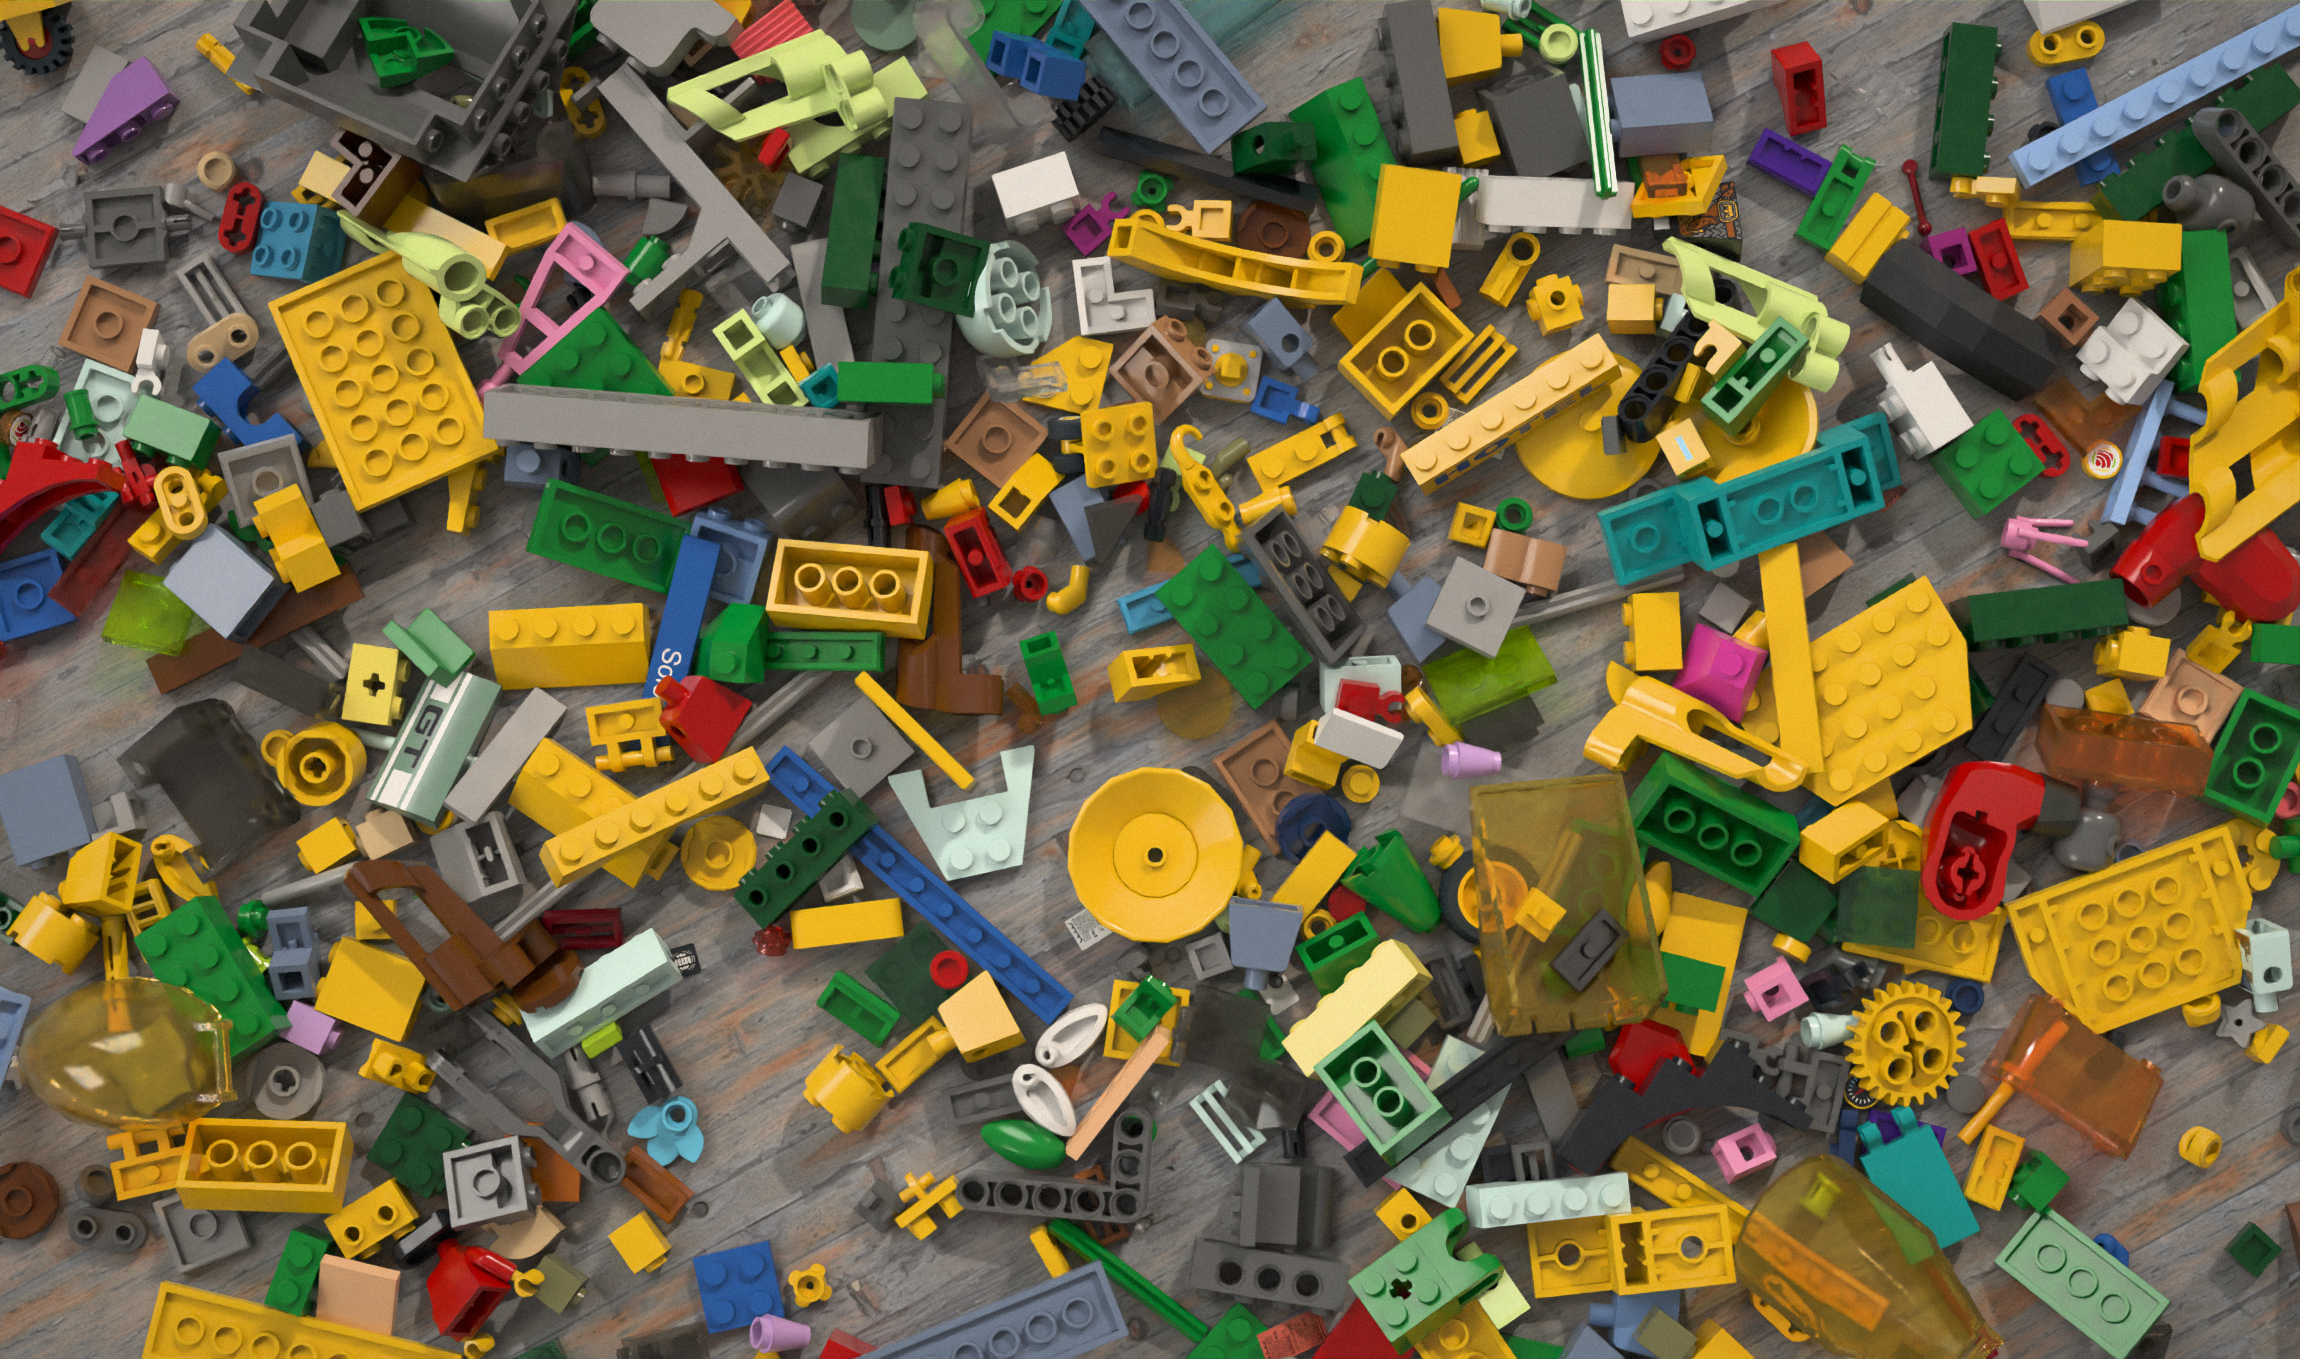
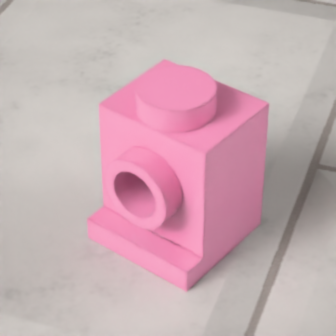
M1783 955L1776 958V963L1744 980L1749 989L1743 993L1754 1014L1761 1010L1768 1022L1809 1000Z
M1759 1122L1717 1140L1711 1149V1153L1728 1185L1770 1166L1777 1157L1775 1154L1777 1149L1772 1136L1767 1131L1763 1132ZM1740 1150L1747 1151L1751 1156V1160L1745 1161Z

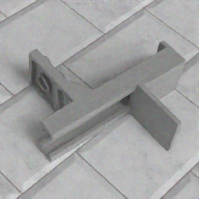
M627 63L623 64L603 82L595 76L571 96L570 99L580 112L584 111L602 96L701 210L688 250L682 255L680 253L672 255L662 265L663 271L653 280L651 278L643 280L632 292L634 296L629 301L650 325L678 302L681 291L684 288H695L736 252L773 294L781 293L797 279L796 272L791 268L792 264L699 158L702 153L723 136L722 133L709 127L702 119H699L686 131ZM749 77L726 96L723 101L743 114L755 109L764 99L755 81Z

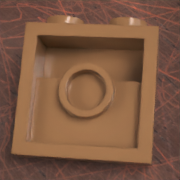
M1167 315L1153 322L1108 370L1137 403L1144 401L1152 403L1153 420L1158 426L1166 422L1217 371L1212 366L1213 358L1211 354L1203 347H1195L1186 337L1187 329L1184 324L1175 318L1169 319Z

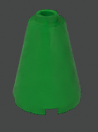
M1396 828L1387 829L1374 837L1378 844L1370 849L1364 845L1357 851V856L1341 874L1344 879L1340 881L1346 888L1415 934L1422 933L1423 931L1429 934L1443 920L1441 917L1443 912L1441 903L1402 834Z

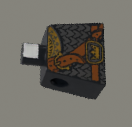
M1729 181L1719 184L1706 213L1695 216L1672 215L1652 218L1653 239H1668L1670 236H1673L1736 263L1740 262L1743 237L1735 182Z

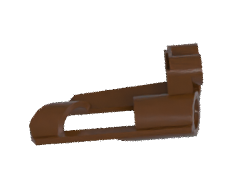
M374 859L355 863L346 871L343 881L454 1012L460 1009L461 1011L481 1004L500 993L506 987L510 990L561 947L536 917L504 942L428 865L406 867L398 861ZM393 888L412 889L450 933L451 937L433 952H425L379 898L377 893Z

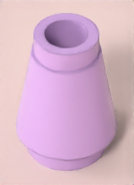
M1455 741L1453 745L1445 744L1441 757L1443 775L1451 776L1453 780L1498 775L1500 772V752H1494Z
M770 1314L756 1317L750 1328L751 1346L759 1349L761 1353L807 1348L811 1338V1331L808 1325H802Z

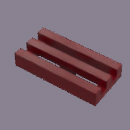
M621 907L544 911V928L553 938L554 934L575 933L576 935H590L596 932H614V935L556 937L554 939L561 946L556 951L563 949L619 948L625 944Z

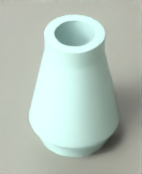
M1811 1012L1808 1017L1801 1019L1800 1032L1802 1041L1807 1048L1814 1047L1815 1050H1821L1853 1039L1854 1033L1848 1031L1846 1026L1857 1025L1858 1020L1853 1015Z

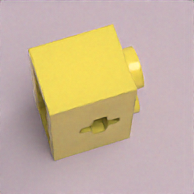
M353 643L341 719L396 727L397 720L402 719L405 710V698L401 697L403 682H407L410 676L411 660L407 659V656L399 649ZM381 681L385 683L384 690L376 691L372 689L373 682Z

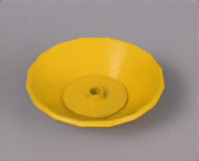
M1141 767L1110 778L1084 801L1069 832L1067 868L1078 900L1101 926L1132 941L1170 943L1201 932L1227 908L1242 875L1243 840L1232 809L1208 783L1179 769ZM1159 848L1163 853L1161 861L1157 863L1151 862L1148 859L1149 850Z

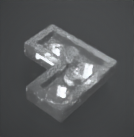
M976 356L977 371L992 402L1009 404L1018 401L1020 398L1033 396L1048 398L1056 395V393L1068 391L1067 376L1058 361L1021 367L1016 357Z

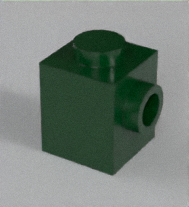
M1372 470L1371 474L1363 471L1347 506H1352L1369 513L1368 518L1377 522L1383 521L1398 487L1391 484L1393 481L1391 477L1379 471Z

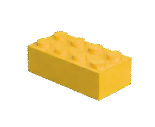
M778 538L766 612L774 625L779 627L834 632L886 633V636L925 640L935 579V564L929 551Z
M191 1117L175 1189L185 1209L341 1214L354 1143L346 1122Z

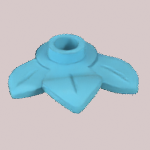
M685 1096L671 1097L662 1106H647L643 1108L632 1119L628 1128L629 1135L637 1138H648V1155L662 1166L671 1163L679 1154L694 1163L704 1148V1136L696 1125L698 1120L697 1107L691 1099ZM675 1108H682L685 1111L686 1117L683 1122L674 1120L672 1114Z

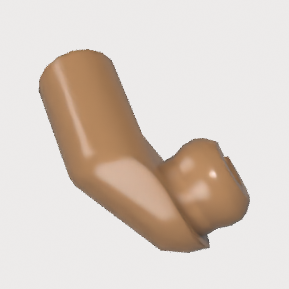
M1380 427L1374 432L1373 441L1387 460L1383 474L1393 479L1392 482L1400 483L1405 467V462L1400 454L1408 450L1397 431L1390 427Z

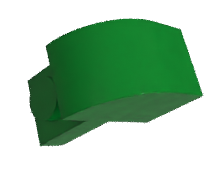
M1055 630L1019 641L1041 716L1050 713L1059 714L1068 710L1069 707L1078 705Z

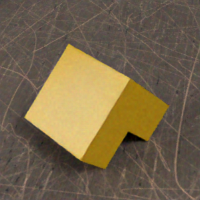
M1312 719L1295 731L1283 775L1327 791L1335 786L1340 765L1349 757L1317 746L1314 743L1319 722Z

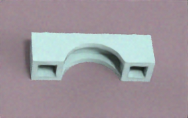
M1612 1169L1596 1171L1592 1176L1584 1173H1575L1569 1177L1550 1180L1465 1185L1469 1225L1479 1228L1631 1212L1628 1173Z

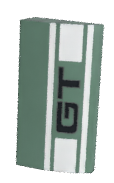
M464 671L447 688H444L427 676L366 796V800L437 830L447 811V808L443 806V801L465 775L504 696L502 686Z

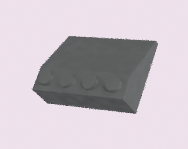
M1281 503L1245 526L1234 536L1238 541L1237 546L1242 556L1246 560L1251 561L1258 570L1262 585L1266 590L1274 593L1281 603V610L1285 618L1290 623H1295L1303 635L1304 645L1310 653L1317 655L1321 662L1331 665L1337 661L1366 631L1367 627Z

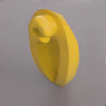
M170 834L161 835L152 841L150 850L157 871L174 893L186 901H190L196 896L215 895L219 901V893L211 871L203 856L193 845L178 836Z
M1654 860L1641 873L1628 918L1630 939L1639 945H1647L1656 940L1668 922L1672 901L1671 865L1667 861Z

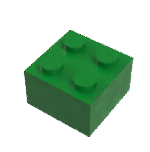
M2000 408L1985 415L1973 427L1963 432L1928 459L1974 520L1989 513L2046 469Z

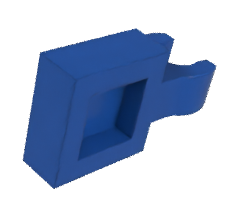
M1263 376L1250 413L1286 426L1290 416L1314 426L1319 417L1320 408L1296 400L1299 388Z

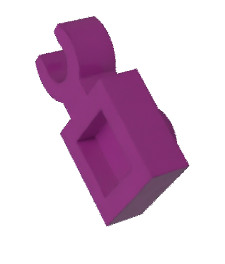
M1114 191L1108 193L1103 198L1101 208L1098 211L1089 203L1060 227L1063 234L1085 259L1111 238L1112 229L1109 224L1114 223L1115 219H1126L1130 213V209L1127 206L1118 213H1114L1109 209V205L1117 198V194Z

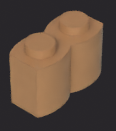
M1493 528L1490 533L1482 568L1509 582L1525 587V594L1546 598L1547 593L1554 594L1557 591L1567 547Z

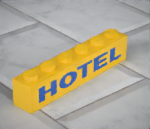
M1597 333L1401 453L1400 456L1426 497L1621 378L1622 374L1619 364L1600 334Z

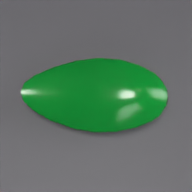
M1003 1119L992 1121L981 1129V1137L987 1145L1006 1160L1021 1167L1038 1170L1055 1168L1064 1161L1067 1155L1064 1143L1056 1134L1032 1122Z

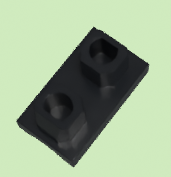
M651 1025L642 1028L615 1044L649 1105L684 1085Z

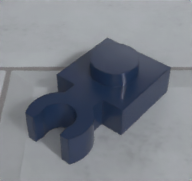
M1840 1109L1839 1131L1836 1143H1829L1827 1165L1834 1166L1833 1173L1836 1176L1852 1178L1856 1146L1855 1135L1858 1122V1111Z

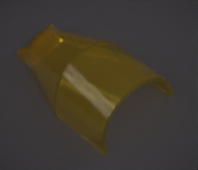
M1825 1153L1808 1157L1784 1171L1761 1194L1745 1218L1736 1241L1734 1267L1741 1282L1832 1354L1845 1355L1855 1359H1962L1979 1337L1983 1336L1965 1359H1986L1995 1347L2000 1349L2006 1341L2005 1338L1986 1323L1969 1292L1954 1272V1267L1950 1260L1944 1255L1938 1245L1937 1238L1932 1230L1842 1158Z

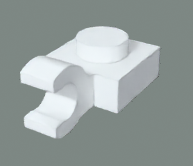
M143 328L136 360L138 371L131 384L132 393L138 399L142 389L146 386L154 387L152 395L155 399L161 400L164 395V388L159 377L161 368H166L168 365L170 350L159 330Z

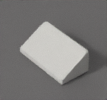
M2246 245L2228 253L2235 319L2242 331L2278 304Z
M1334 708L1319 719L1314 743L1317 746L1382 769L1387 765L1403 741L1404 735L1398 731Z

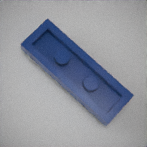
M2085 67L2051 77L2045 81L2060 127L2099 108ZM2112 145L2073 164L2081 188L2100 182L2112 172H2115L2117 176L2121 174Z

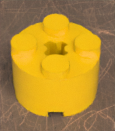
M1346 505L1322 545L1319 555L1338 565L1341 562L1347 567L1344 572L1361 582H1365L1367 579L1372 584L1386 589L1408 550L1410 540L1382 520L1377 522L1368 518L1369 513Z
M335 722L315 723L295 734L283 746L277 758V774L283 787H287L296 796L294 798L300 803L310 806H325L349 793L360 784L367 766L366 751L359 733L354 729Z
M43 891L39 896L34 894L6 934L15 938L14 941L35 956L50 965L55 962L62 967V972L73 976L101 938L98 933L102 928L83 915L80 916L76 913L72 916L68 915L66 912L69 907L65 906L63 901L51 894L48 895Z
M836 1044L805 1079L807 1088L803 1091V1095L815 1107L820 1108L823 1106L833 1115L832 1122L842 1132L849 1134L853 1129L863 1131L894 1097V1092L892 1089L887 1093L883 1090L881 1086L886 1080L865 1059L855 1052L849 1057L841 1053L845 1046Z

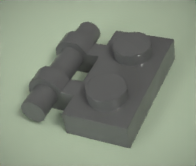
M1785 1043L1782 1058L1778 1057L1776 1069H1779V1074L1774 1092L1785 1098L1787 1094L1790 1095L1794 1073L1805 1075L1800 1098H1795L1807 1106L1804 1112L1814 1118L1809 1128L1835 1134L1850 1062L1845 1061V1057L1813 1049L1810 1050L1808 1064L1797 1062L1800 1046Z

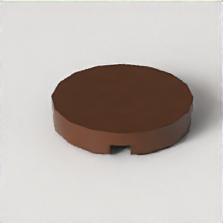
M1262 200L1251 203L1244 210L1236 227L1238 248L1276 256L1302 259L1306 255L1311 241L1310 224L1305 212Z
M568 949L555 951L512 987L511 997L520 1010L526 1013H536L535 1008L542 1005L545 1009L552 1008L566 999L577 988L581 980L578 974L584 972L585 966L574 951Z
M28 1161L12 1162L0 1167V1236L12 1239H27L46 1230L54 1221L60 1206L59 1188L54 1177L42 1166Z

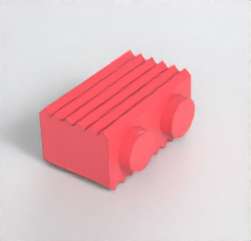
M784 0L743 31L729 46L738 60H742L811 33L814 29L791 0ZM751 75L759 86L765 82L772 84L777 81V79L771 77Z

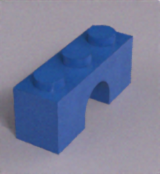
M998 30L993 31L985 65L986 68L1001 76L1021 79L1020 86L1038 95L1078 100L1080 89L1085 83V62L1032 36Z
M227 357L221 360L192 387L200 397L196 401L199 407L211 418L217 415L226 424L222 431L237 446L240 443L247 446L292 433L295 435L300 455L312 446L294 424L278 412L263 424L252 425L247 416V408L250 401L261 390L253 384L250 377L237 363Z

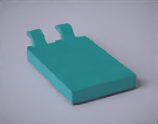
M1900 1105L1890 1110V1113L1899 1128L1901 1136L1883 1144L1882 1136L1876 1124H1871L1870 1121H1867L1857 1126L1856 1129L1867 1150L1866 1153L1857 1158L1907 1262L1913 1264L1980 1231V1227L1931 1126L1924 1124L1918 1127L1911 1107Z

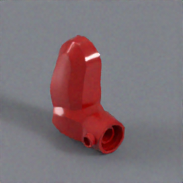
M2196 492L2188 493L2171 502L2151 519L2137 540L2131 541L2109 572L2110 579L2123 578L2124 593L2130 600L2149 610H2152L2183 583L2182 578L2185 576H2189L2196 585L2211 594L2227 612L2230 610L2234 611V620L2241 624H2244L2247 620L2252 621V624H2276L2294 612L2300 603V567L2297 560L2268 526L2217 563L2200 557L2195 534L2203 525L2206 510L2203 497Z

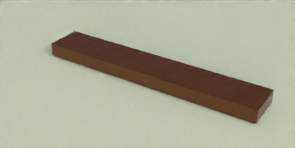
M344 563L338 566L341 574L300 593H297L295 588L288 590L244 645L225 639L212 627L147 659V665L161 695L173 692L366 598L351 564Z

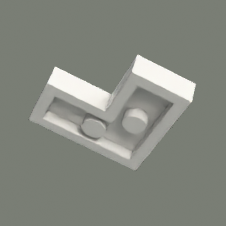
M1110 257L1072 260L1082 337L1146 330L1156 321L1152 289L1114 293Z

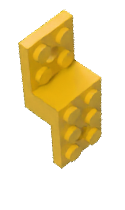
M1724 1202L1646 1211L1641 1207H1631V1212L1525 1224L1535 1298L1613 1290L1619 1296L1736 1283L1727 1204ZM1689 1236H1696L1702 1244L1700 1253L1692 1258L1685 1257L1681 1251L1683 1240ZM1573 1244L1577 1246L1579 1257L1574 1264L1563 1265L1559 1261L1558 1252L1563 1245Z

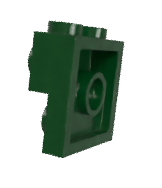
M910 222L909 227L904 228L898 238V250L903 252L899 267L894 266L889 275L888 286L890 289H893L891 298L973 318L976 286L986 266L991 243L925 223Z
M406 1091L366 1156V1159L396 1176L395 1180L424 1198L430 1199L436 1193L441 1196L447 1189L442 1153L473 1146L474 1142L469 1139L475 1130L415 1093Z

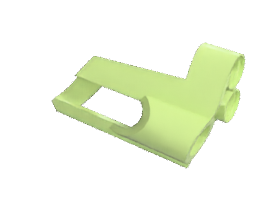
M821 29L670 87L667 91L666 100L672 105L676 104L706 122L709 127L738 143L773 132L777 127L785 128L835 111L838 112L844 124L852 133L888 118L885 101L880 91L874 86L873 71L864 52L858 50L846 54L841 46ZM747 75H760L785 83L788 95L742 114L728 103L707 91Z
M342 209L337 211V216L340 217V227L345 234L373 252L382 254L393 250L402 256V265L408 274L441 294L438 310L439 318L455 332L466 339L472 340L482 336L487 329L499 337H508L519 328L522 320L520 310L503 294L485 284L486 269L482 261L446 238L434 234L421 232L394 233L390 230L384 233L378 228L356 218L348 210Z
M1670 236L1662 244L1664 251L1675 255L1682 272V287L1680 290L1694 317L1707 323L1714 319L1732 335L1753 344L1781 316L1809 338V343L1788 370V379L1823 393L1833 386L1839 372V363L1836 361V357L1844 350L1848 342L1850 327L1843 322L1828 317L1826 307L1818 301L1817 295L1673 236ZM1710 270L1737 280L1751 302L1757 318L1715 301V287Z

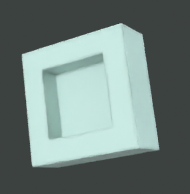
M1673 292L1664 308L1663 320L1659 322L1655 335L1667 339L1688 311L1684 309L1686 303L1684 296Z

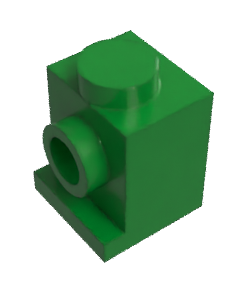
M2031 1149L2027 1155L2032 1160L2029 1163L2027 1161L2021 1163L2014 1170L2013 1181L2008 1187L2010 1191L2006 1196L2023 1211L2028 1207L2034 1211L2041 1212L2071 1178L2045 1153Z

